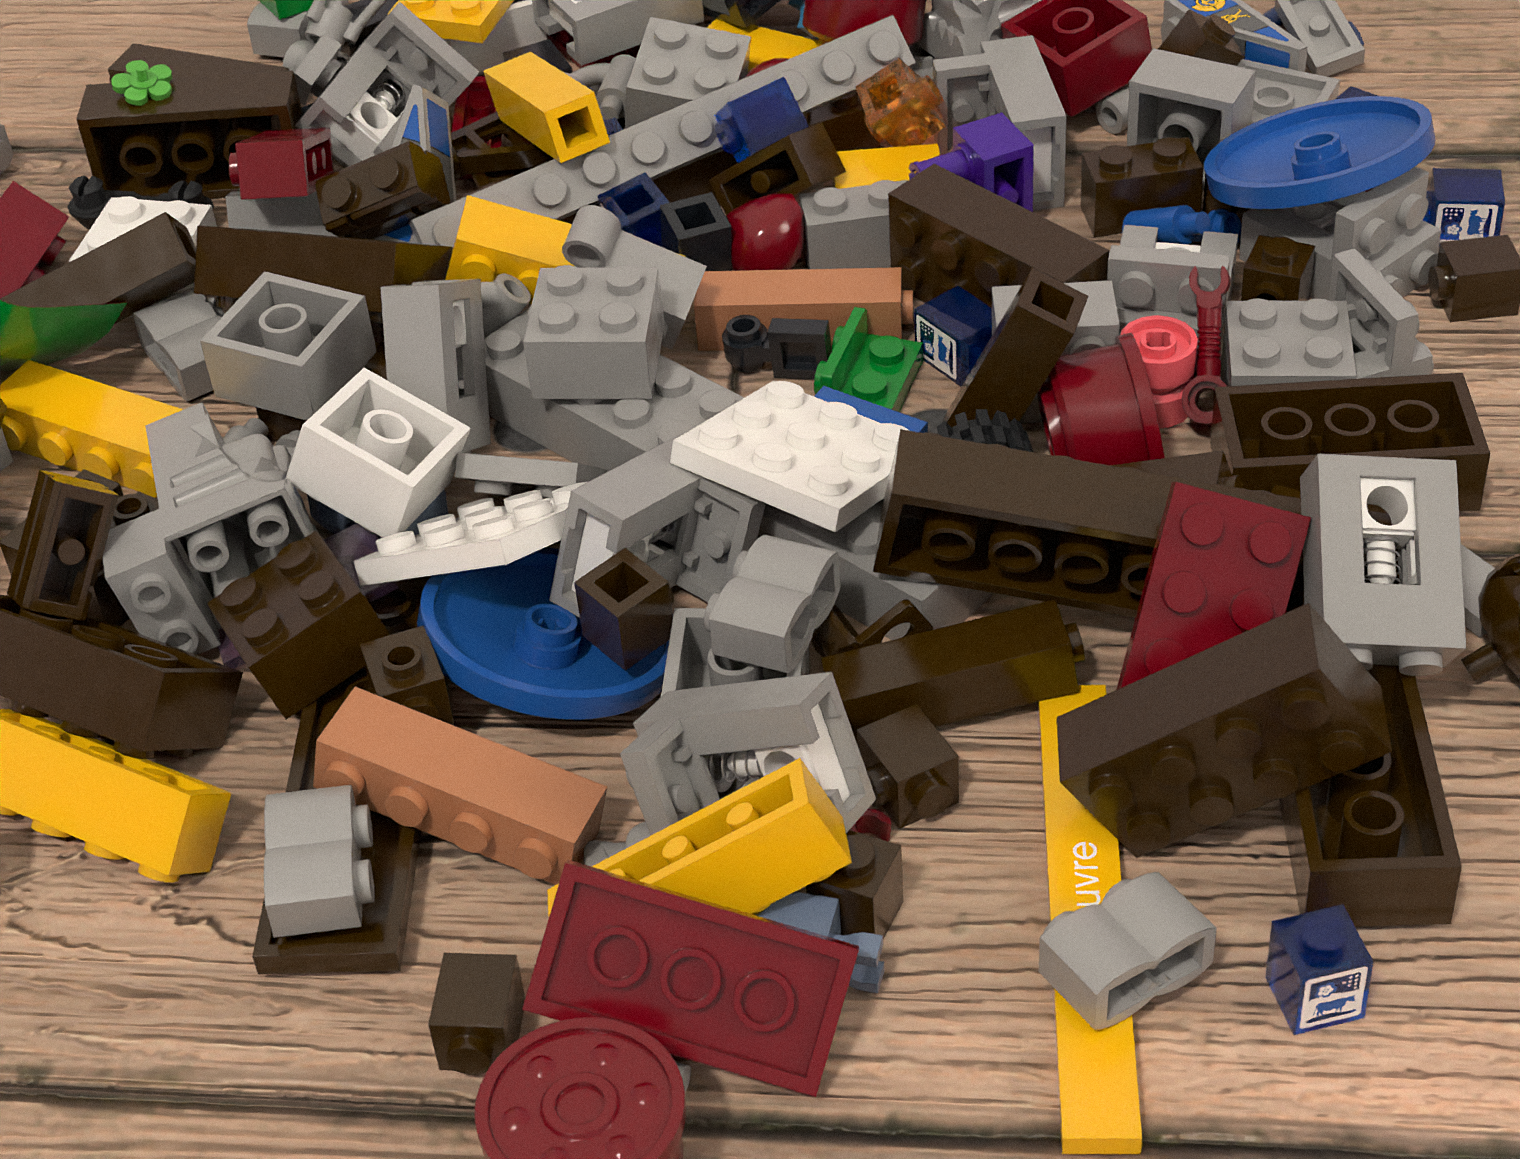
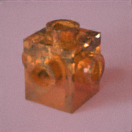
M900 58L855 86L865 112V124L872 136L880 143L886 140L893 147L921 145L929 137L946 127L939 109V105L944 100L937 85L928 75L921 78Z

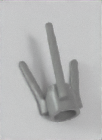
M313 0L306 15V18L311 22L305 32V36L313 43H317L325 32L342 44L341 51L346 41L356 44L362 29L387 0H372L354 22H351L353 13L343 6L345 0H327L326 2L325 0Z

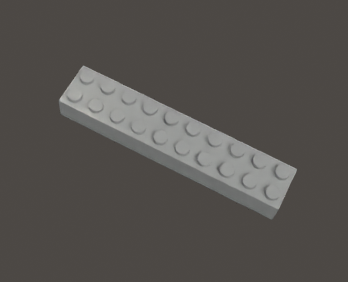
M531 307L484 339L489 416L571 462L608 471L677 435H683L744 398L692 370L659 355L652 399H532L523 344ZM884 498L836 532L765 504L757 539L765 534L838 551L841 588L835 604L842 613L867 627L904 599L911 600L932 624L933 630L962 623L995 594L873 572ZM902 623L895 626L885 637L891 640L902 638L910 628V623Z

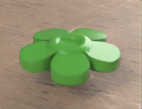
M131 61L126 65V73H119L112 77V88L116 93L124 94L125 101L132 105H144L148 102V96L153 100H164L172 93L171 84H169L172 80V71L164 64L154 65L149 70L148 64L145 61Z

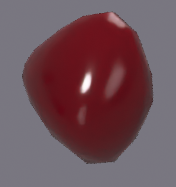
M773 193L748 201L726 215L732 228V267L734 271L792 270L802 253L805 234L803 209L793 194Z

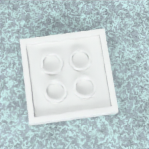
M772 381L674 439L670 463L836 532L885 497L900 429H908L892 423L882 424L859 415L856 409L848 404L826 402L806 394L802 387L795 383Z
M587 482L552 491L553 498L542 499L540 490H533L504 499L505 506L495 507L493 498L469 502L457 507L459 517L456 519L454 514H447L418 523L419 534L415 536L413 531H405L378 539L376 541L377 552L353 561L360 586L507 565L556 543L562 538L571 491Z

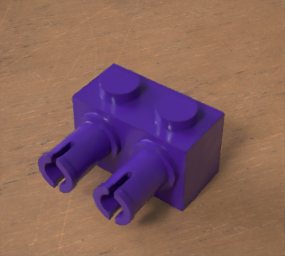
M1001 112L953 127V147L951 152L920 162L910 163L909 170L913 173H909V179L929 166L936 164L1033 212L1034 145Z

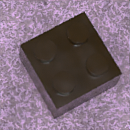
M316 530L302 540L294 541L285 546L275 558L247 577L231 582L220 595L207 603L249 670L286 720L365 666L360 643L390 635L359 587Z

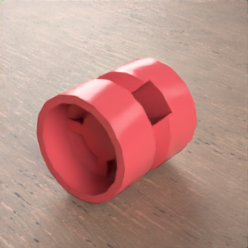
M1159 315L1141 317L1129 322L1121 330L1120 335L1132 333L1138 344L1149 380L1159 428H1169L1184 422L1188 416L1182 406V393L1186 385L1194 379V368L1197 358L1198 338L1194 329L1181 320Z

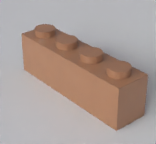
M357 687L353 688L316 740L313 787L318 789L352 785L357 805L368 804L369 810L392 818L403 826L414 827L449 841L467 852L481 854L518 869L532 878L543 879L555 885L559 884L565 862L571 860L582 863L584 847L589 841L595 840L600 830L607 786Z

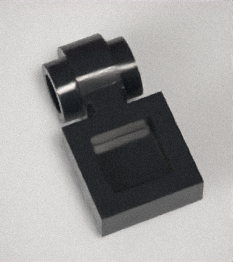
M739 315L728 321L726 329L722 333L725 358L732 364L734 369L740 372H753L762 368L765 362H772L774 378L814 380L820 361H827L832 352L829 320L772 318L767 332V328L760 323L757 317Z

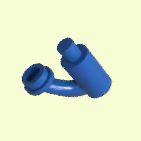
M1188 205L1131 211L1124 218L1122 233L1124 225L1158 227L1157 242L1186 245L1192 242H1202L1204 231L1238 234V243L1242 230L1241 221L1233 212H1228L1225 209H1216L1207 214L1205 212H1195Z

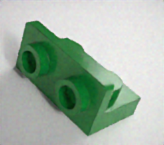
M854 307L846 325L838 326L835 331L832 352L828 360L820 361L814 378V393L816 395L823 386L900 412L923 363V342L899 339L894 336L868 334L867 309Z

